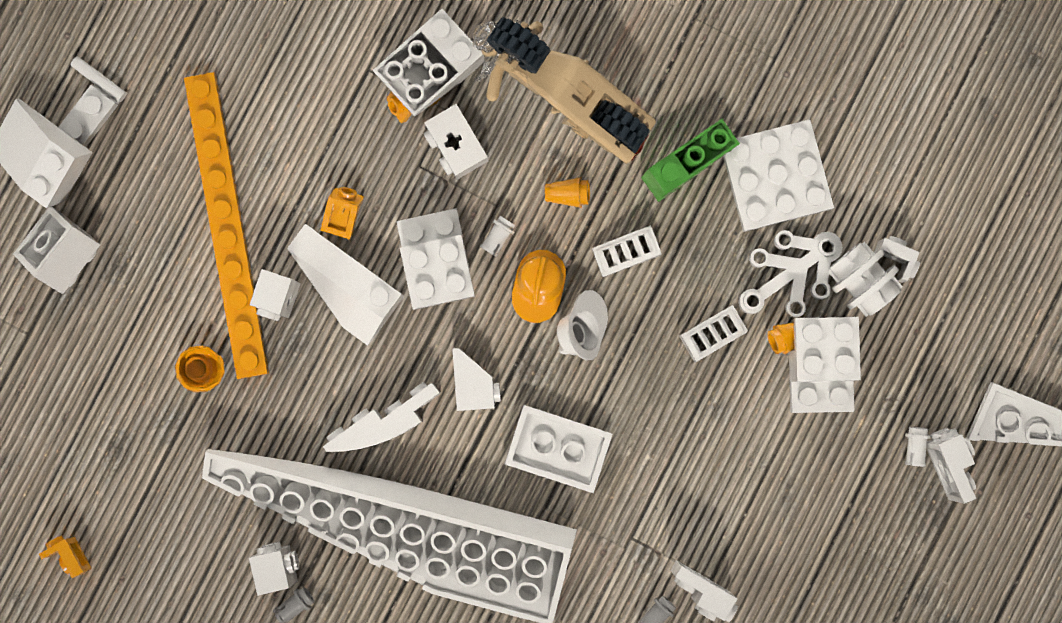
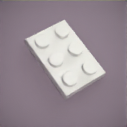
M524 405L505 465L594 493L612 433Z

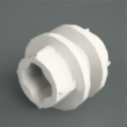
M860 242L838 259L829 268L828 273L837 282L832 287L835 293L846 288L853 296L846 304L849 310L857 306L867 317L868 315L875 314L901 292L903 286L894 277L899 271L895 265L885 271L877 262L885 254L880 248L873 252L865 242Z

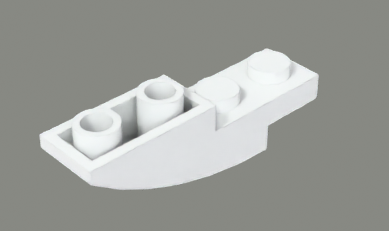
M422 382L409 392L412 398L403 404L398 400L385 409L384 412L387 416L384 418L377 409L369 412L366 408L352 418L355 424L344 431L342 427H339L326 438L329 442L323 448L326 452L349 451L391 440L423 422L416 411L441 392L434 383L427 386L425 382Z

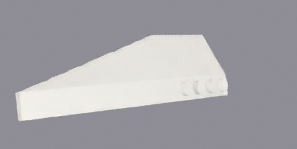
M207 449L205 452L202 479L236 496L242 494L252 499L254 505L264 510L268 507L282 514V519L292 524L296 521L308 527V532L351 554L357 552L367 557L369 563L379 568L383 565L397 572V577L407 582L411 579L423 585L422 589L431 594L538 623H553L577 529L434 491L339 469L212 449Z

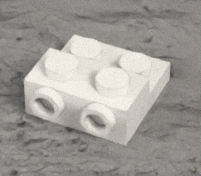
M944 428L932 433V440L927 441L926 449L948 500L965 504L976 499L973 492L976 489L975 482L969 472H964L965 468L975 464L972 458L975 455V451L970 440L967 437L964 438L962 434H958L956 428L950 430Z
M676 560L670 571L676 577L674 581L677 585L692 594L691 598L696 603L695 609L712 621H715L718 617L729 623L738 609V606L735 604L737 598L727 589Z

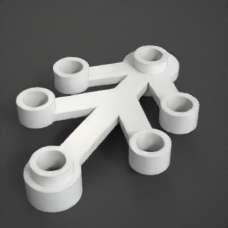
M787 230L777 233L774 238V244L777 248L786 250L793 247L810 251L801 259L768 254L766 250L761 248L752 251L749 256L752 266L756 268L770 266L785 270L758 290L748 289L744 291L738 300L740 309L747 314L759 312L764 306L765 299L793 280L790 301L786 304V313L793 318L802 316L806 310L803 297L807 271L816 262H818L816 282L811 286L810 292L815 299L822 300L827 298L831 292V287L828 284V271L830 270L831 262L839 258L843 248L840 238L832 232H822L814 239L793 236ZM780 235L788 236L789 244L787 246L779 243ZM826 241L832 244V251L830 253H826L822 249V244ZM759 252L764 255L765 259L762 264L754 261L755 253ZM818 284L823 285L826 289L823 296H819L815 291ZM750 295L755 296L758 300L755 307H751L747 303V298ZM793 302L801 306L798 314H794L790 310Z

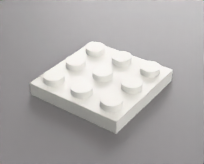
M810 119L736 138L740 144L723 156L743 232L834 208Z

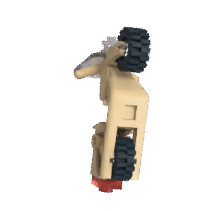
M502 17L497 24L489 21L477 26L472 35L473 47L477 50H482V54L487 59L474 79L480 82L490 74L486 93L489 101L494 102L498 99L503 73L507 71L518 82L553 106L551 109L552 114L562 113L566 117L562 124L571 126V130L584 139L589 137L604 150L613 153L625 164L632 161L641 152L644 142L648 138V134L654 127L656 120L592 68L588 60L550 50L546 46L547 44L539 40L537 36L543 31L541 22L536 21L529 25L519 20L513 22L509 18Z

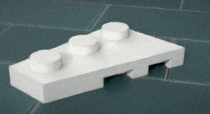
M990 382L967 434V438L972 441L988 440L1003 443L1018 442L1033 445L1062 446V410Z

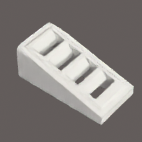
M651 225L592 248L602 277L661 255ZM643 236L650 251L644 254L639 240ZM629 241H632L638 255L636 258H632L627 245ZM619 245L626 259L623 263L620 262L615 249ZM608 249L615 265L610 268L603 252Z
M732 305L681 334L679 337L693 361L697 362L747 333L748 330ZM729 315L737 329L736 332L732 333L723 317ZM716 321H718L727 336L724 339H721L713 325ZM706 327L716 341L713 345L710 344L703 332V329ZM698 334L706 348L705 350L700 351L692 335Z

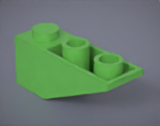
M721 119L650 167L641 178L657 201L660 202L740 143L723 119Z

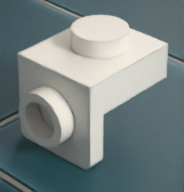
M890 236L889 239L879 240L875 251L881 248L885 253L884 257L902 264L896 278L898 282L903 283L907 282L909 278L913 279L920 266V262L917 261L920 252L906 247V241L894 236Z

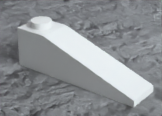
M306 224L287 248L341 326L367 346L404 298V295Z

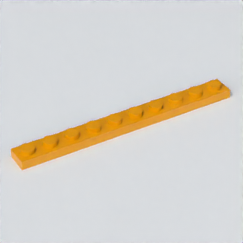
M214 72L184 77L237 379H244L269 374L260 318L256 314L258 308L250 306L254 293V284L217 76Z

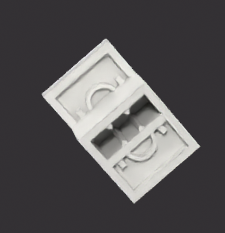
M457 208L396 221L402 246L400 252L413 310L475 297Z
M859 317L794 318V350L789 352L790 413L854 412V381L861 380Z

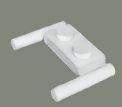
M77 56L72 60L70 66L93 82L94 85L89 86L60 124L59 128L84 147H87L118 104L124 100L127 92Z

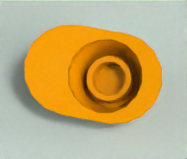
M548 250L530 252L521 260L518 266L512 291V304L515 312L522 319L530 323H541L549 320L557 312L566 280V268L563 261L555 253Z

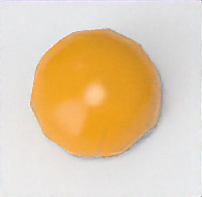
M207 346L189 347L180 354L175 364L176 378L189 391L195 393L208 392L219 385L225 373L223 358Z

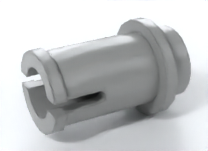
M305 587L302 589L297 588L294 590L293 596L273 609V613L276 614L275 617L280 623H288L303 610H310L315 600Z
M662 595L659 599H654L655 604L637 623H664L669 616H674L673 611L676 607Z

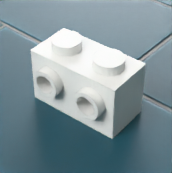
M280 542L263 545L256 549L257 554L249 558L257 596L288 589L298 582L296 570L299 569V560L296 551L291 552L290 545L281 547Z

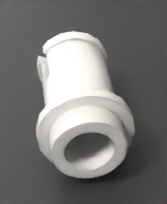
M502 216L497 221L493 220V223H495L493 228L480 245L482 249L495 257L498 256L509 235H514L515 233L513 231L515 225Z
M909 427V432L905 433V436L908 437L905 464L924 467L926 466L927 439H930L931 435H928L927 428Z

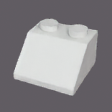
M51 206L45 211L13 255L35 278L64 294L67 288L76 282L78 274L86 263L95 257L100 244L90 234Z

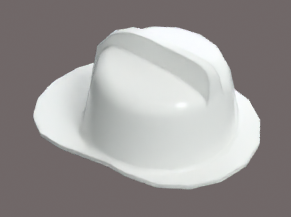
M587 290L579 294L574 302L571 313L559 321L557 337L560 343L558 350L561 354L578 355L586 361L597 357L608 321L607 307L603 298L597 292Z

